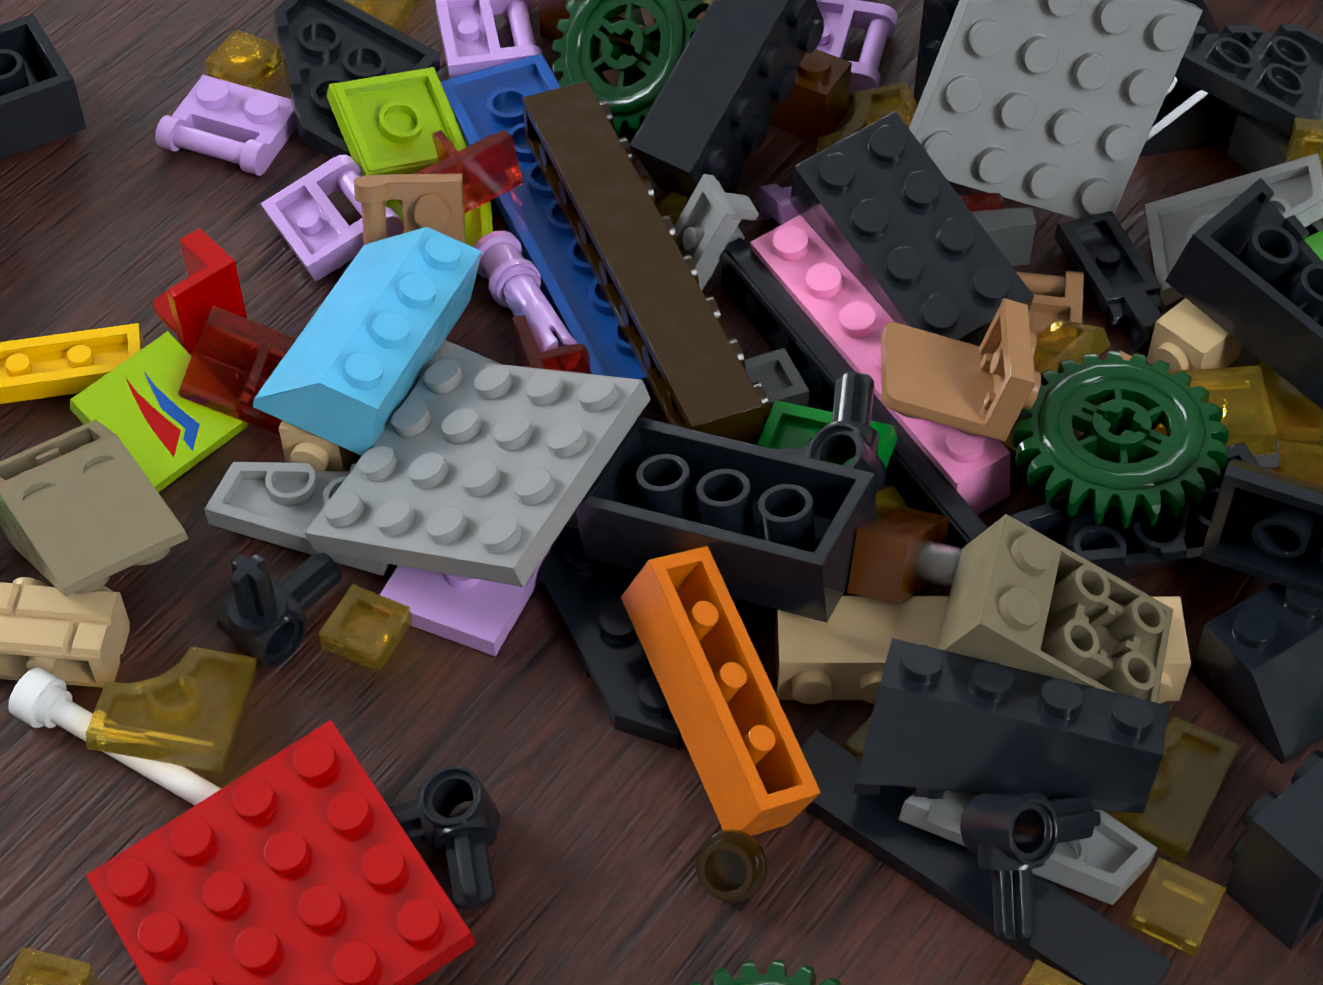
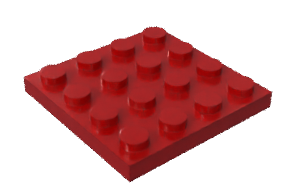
M332 720L324 723L86 874L88 881L146 985H416L477 944L461 916Z

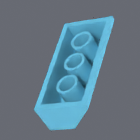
M429 227L365 244L256 395L253 407L362 456L366 451L374 447L393 414L407 399L470 302L482 251Z

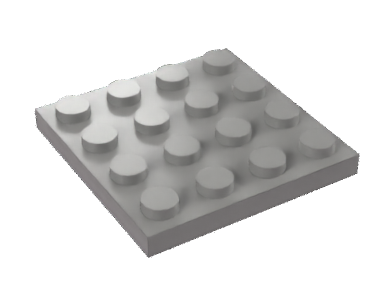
M959 0L909 129L945 178L950 182L1076 219L1112 211L1114 214L1203 10L1183 0Z
M438 357L432 366L427 369L423 378L400 408L395 411L374 447L360 457L358 463L333 496L325 503L323 509L304 534L313 549L318 552L524 587L650 401V396L643 380Z

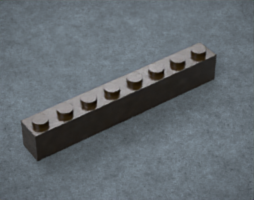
M588 81L522 97L525 140L669 424L757 445L763 431V419L768 418L770 414L765 390L758 381L754 383L750 381L745 371V359L738 341L735 338L728 339L722 329L721 314L712 295L704 296L701 291L696 265L689 254H681L677 246L675 228L669 215H660L655 206V195L651 182L646 175H638L635 169L633 152L628 140L625 137L618 138L615 133L613 116L608 103L605 100L598 101Z

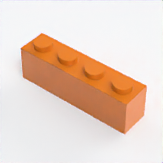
M708 546L648 560L621 596V599L722 829L739 830L753 836L788 825L821 792Z

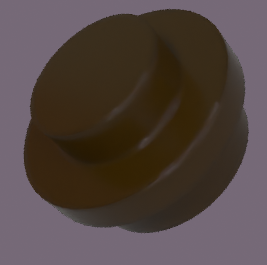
M729 829L717 832L709 837L698 851L696 858L698 878L705 890L719 900L725 902L746 900L761 888L766 879L768 868L764 850L756 839L743 831Z

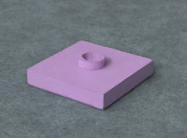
M551 547L524 587L397 566L376 599L378 614L496 657L540 581V572L551 552Z

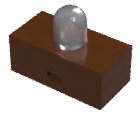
M899 506L857 527L847 593L899 605L933 583L952 586L956 569L962 557V550L945 544L949 517Z

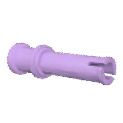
M494 231L483 236L474 246V248L482 251L477 273L489 280L488 288L492 298L500 306L511 309L539 353L543 364L548 369L559 370V364L553 353L557 354L564 368L571 366L579 356V345L570 335L541 291L539 270L530 260L522 257L523 249L519 240L512 233L506 231Z

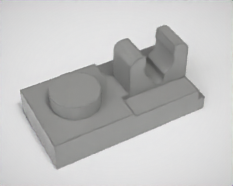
M703 174L674 226L677 246L681 254H689L696 265L701 291L712 277L720 261L718 258L727 243L738 238L745 239L738 227L739 222L742 219L756 220L759 215L749 196L724 192L714 175Z

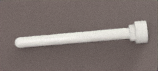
M41 667L33 668L24 674L11 693L9 711L15 717L34 728L42 726L53 728L58 725L194 806L221 789L72 702L73 697L67 691L65 681Z

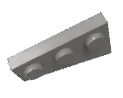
M1318 153L1145 204L1155 275L1162 287L1160 298L1164 306L1166 307L1184 297L1165 280L1192 235L1260 177L1274 191L1270 202L1285 219L1295 215L1303 226L1307 227L1323 218V166Z
M233 462L204 509L208 524L310 555L323 553L313 549L304 532L356 464H351L350 471H314L309 463ZM326 553L334 562L381 576L384 575L389 566L387 563Z
M945 790L943 799L915 797L913 793L904 801L898 820L965 846L960 831L962 814L966 805L975 796L984 792ZM1094 810L1100 812L1101 824L1094 827L1093 835L1086 839L1057 843L1053 854L1045 861V865L1032 869V873L1113 905L1150 866L1157 847L1106 812Z

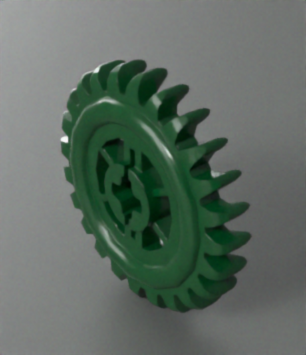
M568 0L565 7L570 13L569 19H560L558 21L557 28L564 35L563 38L553 42L552 50L561 53V58L556 60L552 66L554 73L564 75L558 82L559 85L564 87L588 81L598 101L605 100L608 103L613 116L614 131L618 138L625 137L628 141L631 140V131L635 135L638 132L702 19H696V17L700 13L706 12L710 4L704 0H579L578 2ZM640 8L647 9L656 19L657 23L649 28L645 27ZM626 11L625 20L612 22L615 16ZM608 31L615 36L630 41L633 46L615 39L608 34ZM600 40H601V54H602V57H601L600 59H598V57H599V43H600ZM640 55L644 56V57H645L646 59H648L650 62H648V61H646V60H643ZM611 69L619 70L618 87L613 86L602 72Z
M1109 351L1106 360H1100L1096 354L1088 353L1083 354L1081 365L1071 359H1066L1059 362L1058 372L1046 370L1040 373L1041 384L1037 399L1030 410H1021L1011 430V444L1017 448L1015 456L1017 467L1023 468L1030 463L1027 474L1029 487H1034L1041 479L1049 477L1045 490L1047 504H1051L1058 494L1068 491L1070 492L1068 502V515L1070 517L1075 516L1079 507L1086 501L1093 502L1094 523L1096 526L1102 523L1110 506L1117 507L1122 527L1127 529L1132 520L1134 507H1141L1147 514L1149 525L1153 527L1159 518L1161 502L1169 506L1174 518L1179 519L1185 506V494L1188 495L1194 506H1199L1203 502L1206 488L1213 490L1218 485L1221 474L1220 470L1226 466L1229 456L1226 444L1230 433L1226 426L1221 423L1223 411L1218 405L1208 403L1210 392L1202 386L1190 387L1192 376L1183 371L1173 375L1169 374L1170 364L1159 360L1151 366L1146 364V357L1142 354L1135 353L1127 361L1123 360L1121 353L1118 351ZM1161 423L1166 429L1167 435L1154 429ZM1073 428L1088 434L1089 437L1078 441L1074 435Z

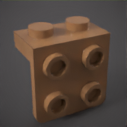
M1004 298L980 346L896 322L886 323L881 333L882 402L889 409L905 417L922 418L957 428L969 435H983L1005 442L1021 410H1030L1037 399L1041 384V375L1034 370L1033 360L1037 336L1030 331L1028 305Z

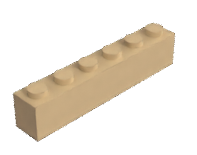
M842 596L827 623L776 609L775 659L778 700H797L804 704H819L827 700H864L875 704L892 638L937 649L949 596H912L899 605L862 596ZM1153 597L1173 609L1157 703L1180 701L1191 666L1181 598Z

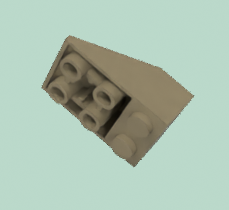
M96 419L0 461V528L3 536L65 597L73 593L85 594L103 587L109 581L111 575L132 565H147L157 562L170 552L171 547L188 540L185 529L119 437Z
M1005 514L961 549L937 649L1157 703L1173 609Z

